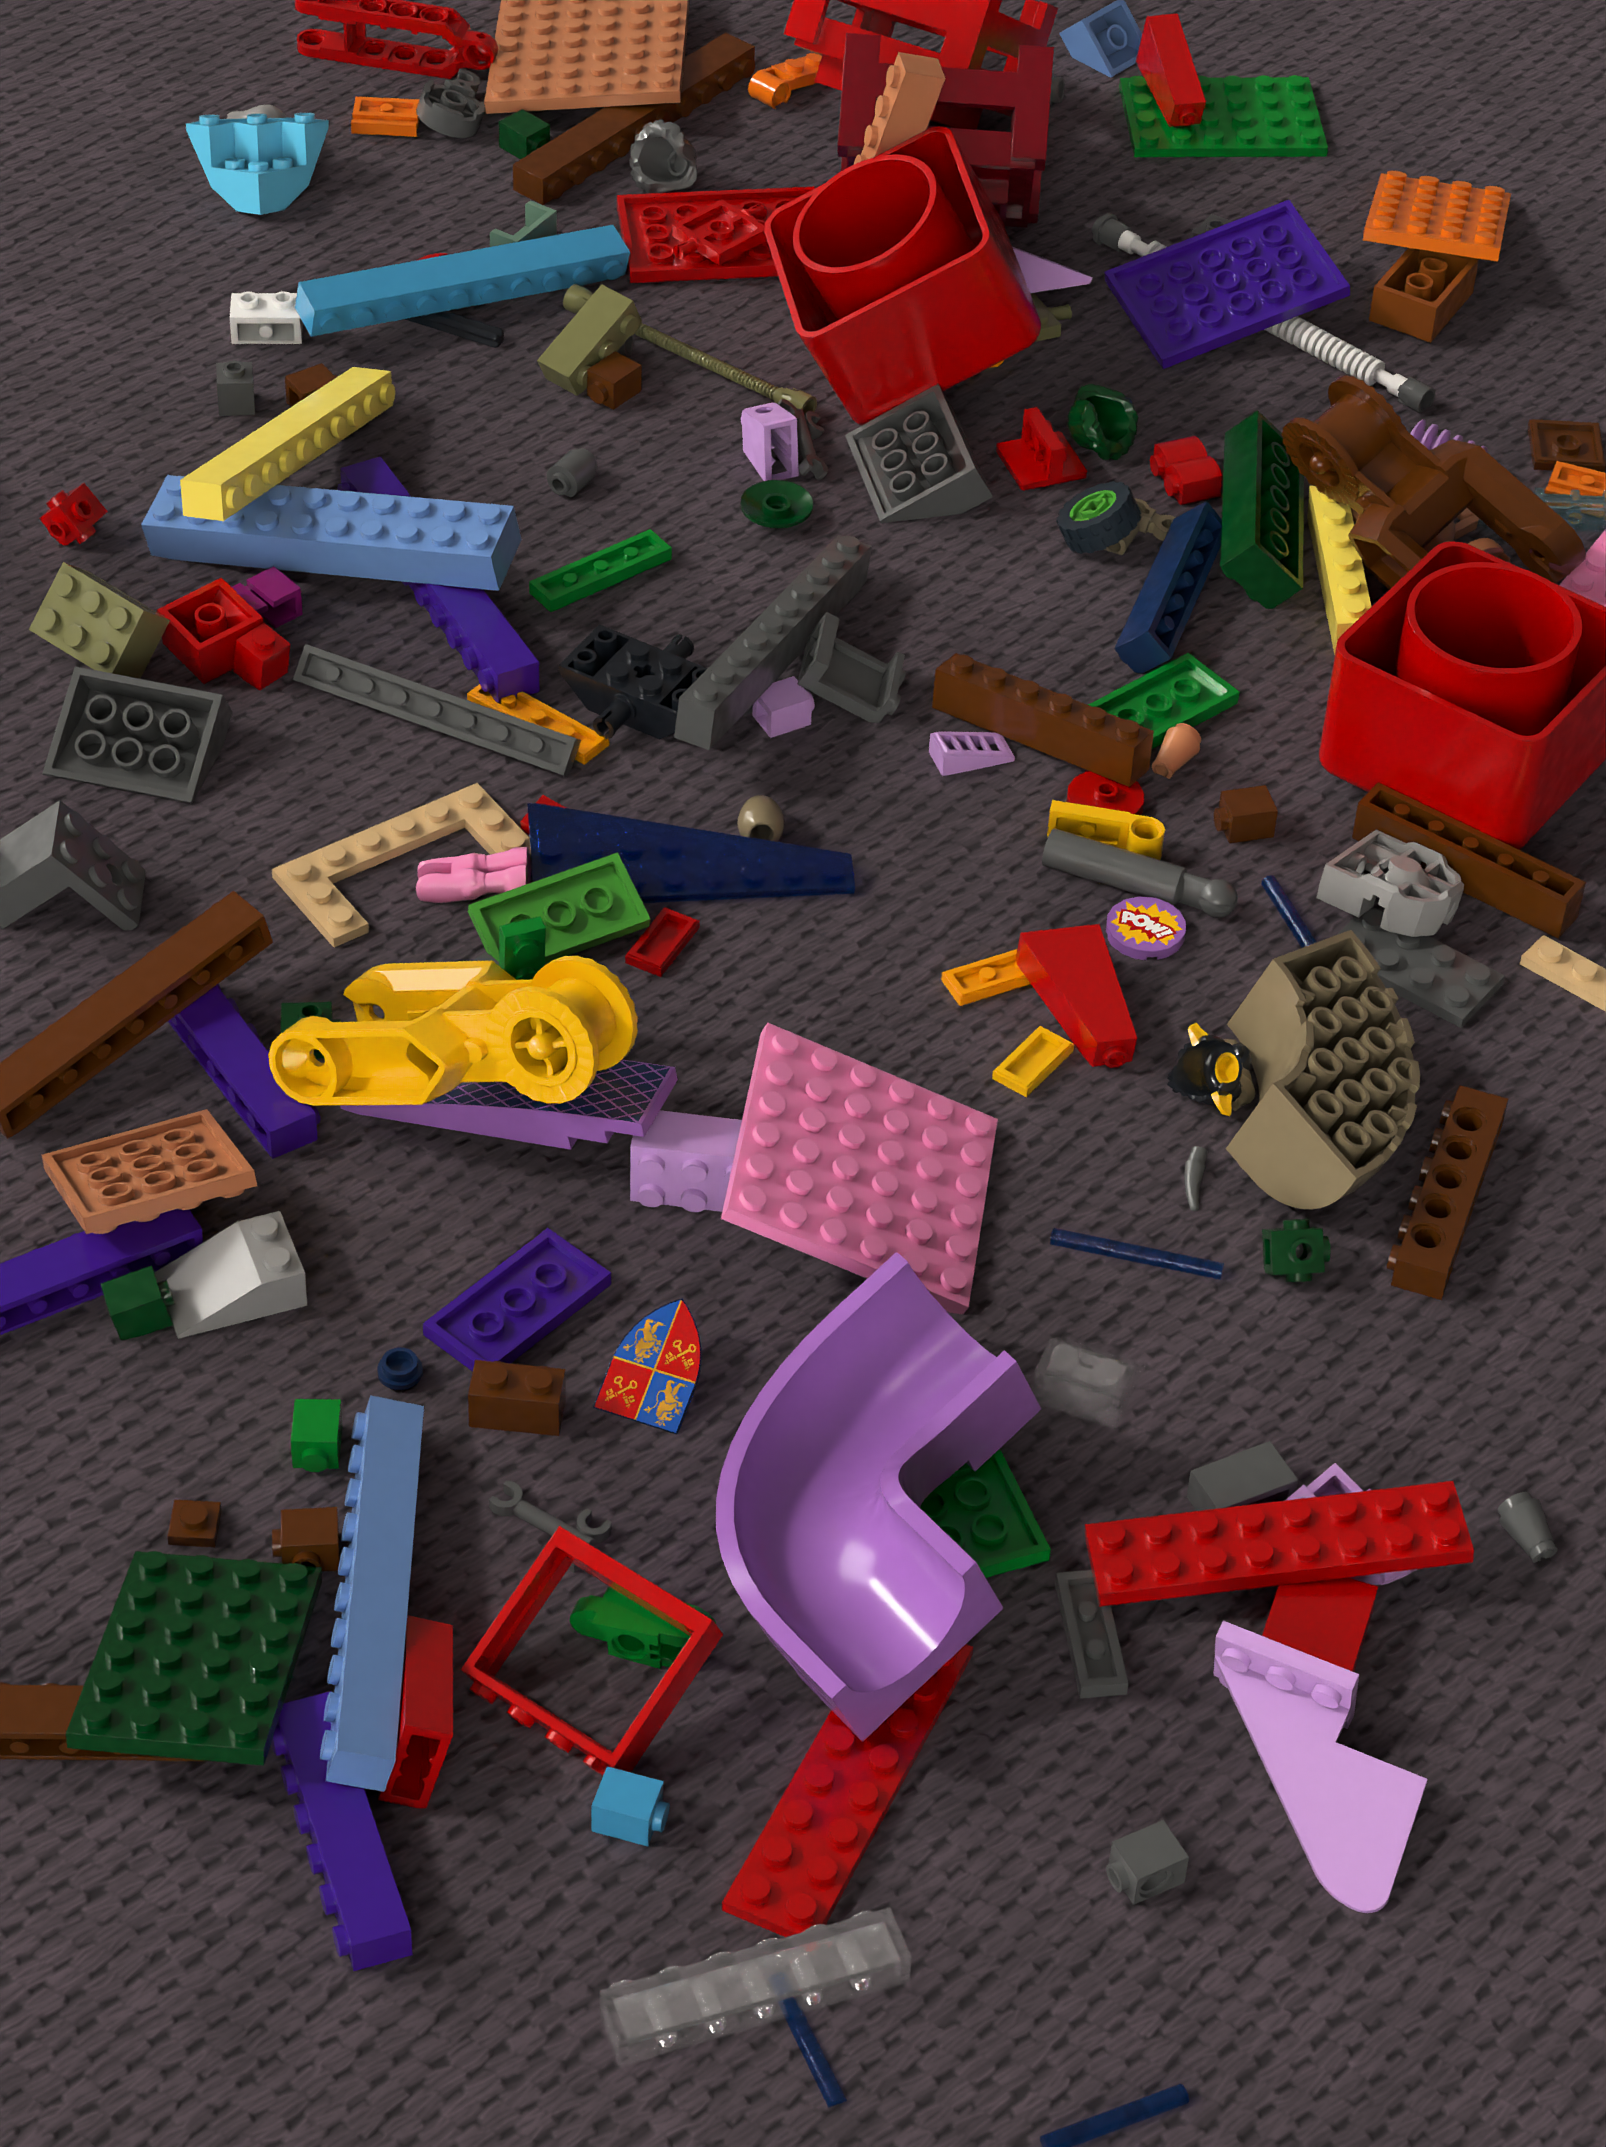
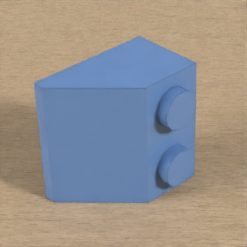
M1116 0L1059 33L1072 58L1110 78L1137 63L1136 58L1142 33L1125 0Z

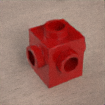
M82 483L67 494L64 490H61L46 503L50 509L39 519L48 529L50 535L59 544L66 546L74 540L81 544L97 531L93 525L108 511L86 484Z

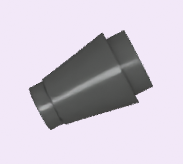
M1520 1492L1500 1504L1497 1510L1501 1516L1499 1519L1500 1525L1524 1552L1530 1556L1533 1563L1541 1561V1557L1547 1559L1556 1554L1558 1549L1554 1544V1539L1539 1499L1532 1498L1529 1492Z

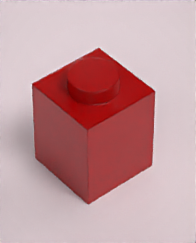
M263 622L236 640L233 672L258 690H262L288 673L291 644Z

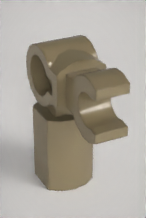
M1135 498L1141 511V520L1138 521L1137 527L1126 538L1121 539L1115 545L1106 547L1104 550L1123 555L1139 531L1145 534L1146 532L1153 533L1157 539L1164 541L1171 523L1176 517L1159 515L1145 501Z

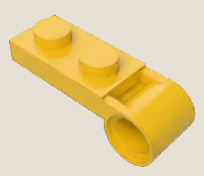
M1052 800L1047 837L1055 828L1161 860L1165 827L1158 819L1130 814V812Z

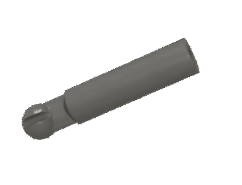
M1054 828L1051 831L1045 844L1042 856L1043 866L1144 897L1157 898L1174 906L1177 903L1203 910L1205 914L1214 918H1222L1230 914L1235 909L1238 901L1237 891L1231 883L1224 879L1209 880L1187 873V868Z

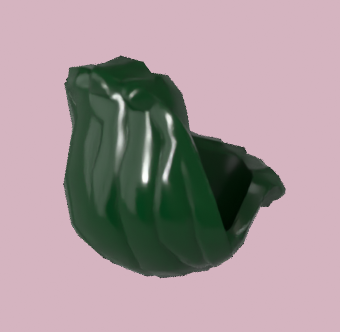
M1088 384L1082 386L1075 395L1074 403L1068 413V428L1071 437L1079 446L1095 451L1102 460H1109L1110 458L1118 460L1121 455L1127 454L1129 447L1134 444L1139 417L1134 410L1132 400L1123 393L1100 385Z

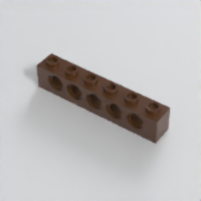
M1459 1085L1454 1101L1446 1099L1440 1118V1124L1445 1125L1444 1129L1436 1127L1429 1152L1435 1153L1434 1157L1425 1156L1419 1176V1181L1424 1182L1423 1187L1415 1185L1410 1198L1408 1210L1414 1212L1412 1216L1404 1214L1397 1239L1403 1240L1402 1245L1393 1244L1389 1255L1387 1269L1394 1271L1391 1286L1442 1300L1503 1126L1508 1098Z

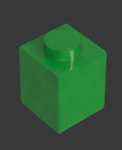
M295 1399L291 1432L293 1468H303L309 1472H321L326 1468L339 1469L343 1428L341 1399Z

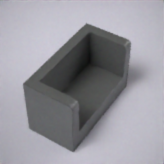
M1268 1441L1191 1470L1186 1497L1196 1511L1248 1505L1274 1494L1279 1501H1285L1296 1491L1298 1479L1273 1444Z

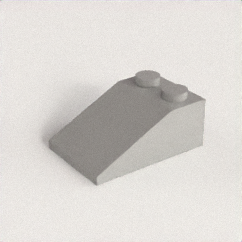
M280 1211L237 1221L155 1272L158 1282L167 1279L176 1305L168 1307L178 1339L307 1306L305 1272Z

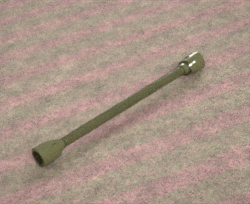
M573 284L565 293L563 306L566 310L577 314L594 293L578 284ZM641 323L634 333L653 344L773 400L774 403L785 399L797 409H802L804 414L808 411L815 412L816 397L802 390L789 389L787 387L778 388L646 324Z

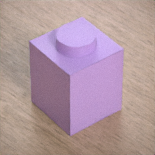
M794 676L772 683L753 704L752 716L770 738L811 725V714L815 707L813 696L809 690L797 685L798 680Z

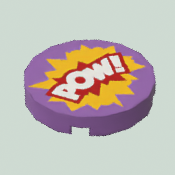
M1139 896L1125 899L1112 907L1107 915L1106 933L1111 946L1126 956L1140 960H1147V957L1162 959L1177 952L1184 943L1186 921L1181 912L1170 903L1153 897Z

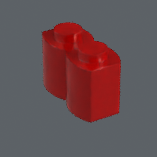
M1190 436L1154 444V454L1150 457V468L1154 476H1161L1168 496H1174L1180 505L1221 496L1222 472L1217 462L1211 456H1208L1203 443L1198 437Z

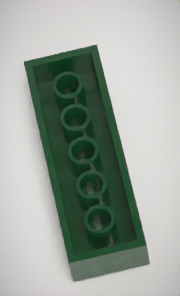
M1257 410L1225 433L1220 567L1227 578L1234 579L1245 589L1252 601H1258L1266 609H1273L1303 589L1304 476L1300 474L1298 467L1292 463L1291 456L1286 453L1282 433Z

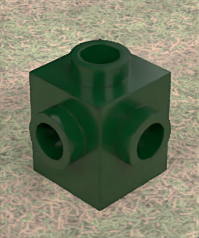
M1309 1219L1283 1220V1228L1262 1229L1265 1273L1271 1275L1285 1274L1286 1282L1312 1281V1273L1325 1272L1324 1262L1330 1261L1331 1249L1328 1236H1323V1228L1310 1227ZM1299 1245L1300 1250L1296 1256V1248Z

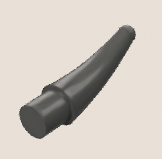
M1199 1146L1191 1148L1189 1159L1185 1162L1184 1169L1185 1192L1192 1211L1199 1210V1192L1206 1169L1205 1161L1208 1154L1205 1148Z

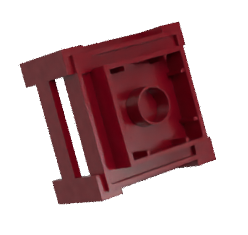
M846 33L837 145L838 157H842L841 171L854 165L856 156L858 154L861 155L865 145L864 136L866 128L873 123L876 115L875 105L877 98L883 95L887 85L886 75L888 68L894 65L879 63L881 35ZM1019 45L1017 72L941 67L946 79L936 105L1014 110L1011 118V132L949 128L999 214L1004 227L1027 228L1028 223L1037 224L1041 172L1045 171L1054 47Z

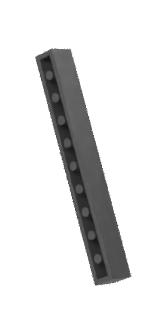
M837 535L679 697L674 738L710 750L804 651L809 634L824 614L828 612L836 617L860 591L867 581L872 546L862 543L852 536Z

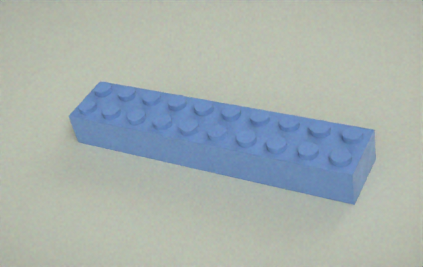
M173 475L166 476L141 524L151 555L173 560L265 569L274 566L278 570L496 591L500 590L522 540L514 506L285 485L274 486L225 521L183 516L180 480L184 476Z

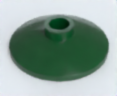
M767 480L750 486L742 494L740 502L743 514L750 521L769 528H787L798 525L808 519L813 511V499L810 493L800 485L783 480Z

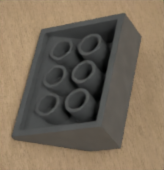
M939 384L845 435L881 523L962 514L993 497L958 416Z
M75 666L42 774L192 804L224 745L233 711L222 694Z

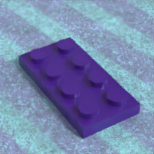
M547 1228L423 1323V1335L472 1372L475 1360L512 1363L611 1285V1272Z

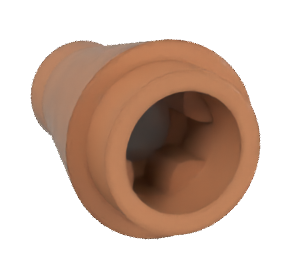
M1179 723L1175 727H1170L1165 734L1158 755L1152 763L1153 772L1170 779L1178 769L1197 755L1200 751L1201 736L1198 731L1185 723Z

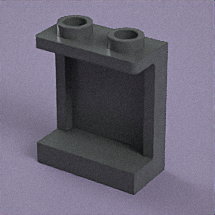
M826 612L808 636L797 685L868 722L880 723L886 714L892 715L900 703L901 695L898 694V688L901 686L906 675V671L902 669L905 655L897 652L889 663H884L836 638L839 618Z

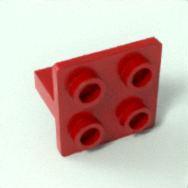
M1038 407L1024 409L1021 439L996 444L997 454L1021 490H1029L1087 477V469L1063 433L1053 431L1051 422L1044 418Z

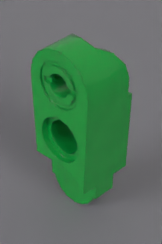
M607 1587L603 1597L590 1595L589 1597L580 1598L576 1602L569 1620L571 1626L581 1635L606 1641L608 1655L661 1669L662 1666L670 1668L690 1638L686 1633L611 1587ZM686 1603L715 1622L713 1617L702 1608Z

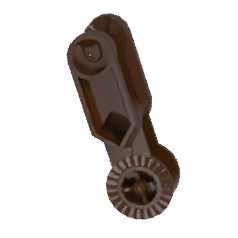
M1339 376L1330 384L1328 397L1331 407L1317 420L1312 422L1305 418H1293L1283 427L1281 435L1283 436V444L1286 446V453L1291 456L1292 463L1298 467L1300 474L1305 476L1309 484L1315 486L1328 499H1333L1337 503L1348 504L1360 515L1348 537L1368 571L1389 590L1428 554L1424 547L1466 508L1514 548L1521 561L1531 572L1553 583H1557L1568 576L1586 559L1584 545L1575 530L1482 447L1451 439L1428 450L1406 430L1400 416L1394 412L1393 406L1386 402L1383 395L1377 393L1372 386L1366 385L1363 380H1358L1354 376Z

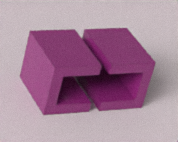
M274 566L246 579V586L241 583L232 586L274 628L303 615L301 588Z

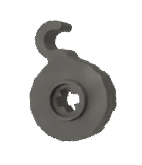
M459 69L457 78L455 80L446 79L444 85L435 84L433 80H429L424 84L417 104L416 113L419 119L429 128L450 137L467 138L474 136L480 127L485 112L484 101L479 102L475 99L480 85L479 77L469 70Z

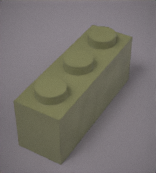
M601 284L537 360L545 378L576 396L582 393L587 388V369L611 353L617 352L625 341L637 331L638 326L641 324L642 320L634 301Z

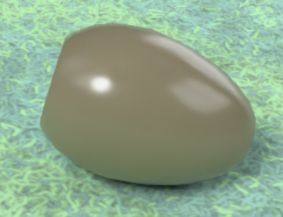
M755 795L743 804L739 812L737 825L742 839L748 845L764 849L773 846L779 841L784 831L785 819L781 808L775 800L766 795Z

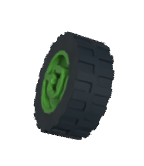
M1111 481L1089 487L1080 494L1075 495L1060 509L1056 522L1071 551H1077L1080 554L1086 552L1094 553V551L1106 549V547L1115 545L1121 539L1126 538L1137 527L1138 521L1141 520V511L1129 486L1123 482L1116 483Z

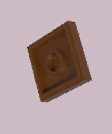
M1529 420L1528 433L1533 470L1553 471L1556 462L1560 461L1605 472L1606 464L1599 423Z

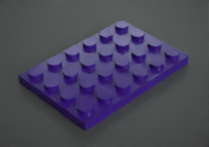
M1290 200L1104 272L1106 284L1162 369L1350 296L1349 283Z

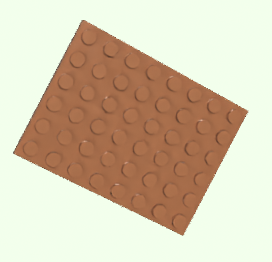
M501 0L495 34L498 54L494 62L490 64L484 100L486 114L511 113L522 109L528 112L680 103L690 0Z

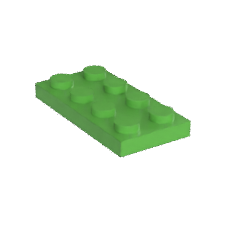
M618 852L468 905V914L486 952L497 961H499V928L501 925L540 916L546 928V964L554 959L569 956L650 926L651 921Z

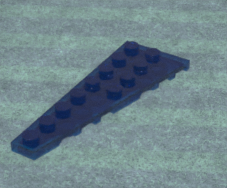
M527 803L532 882L618 852L643 903L855 893L852 856L849 853L538 803Z

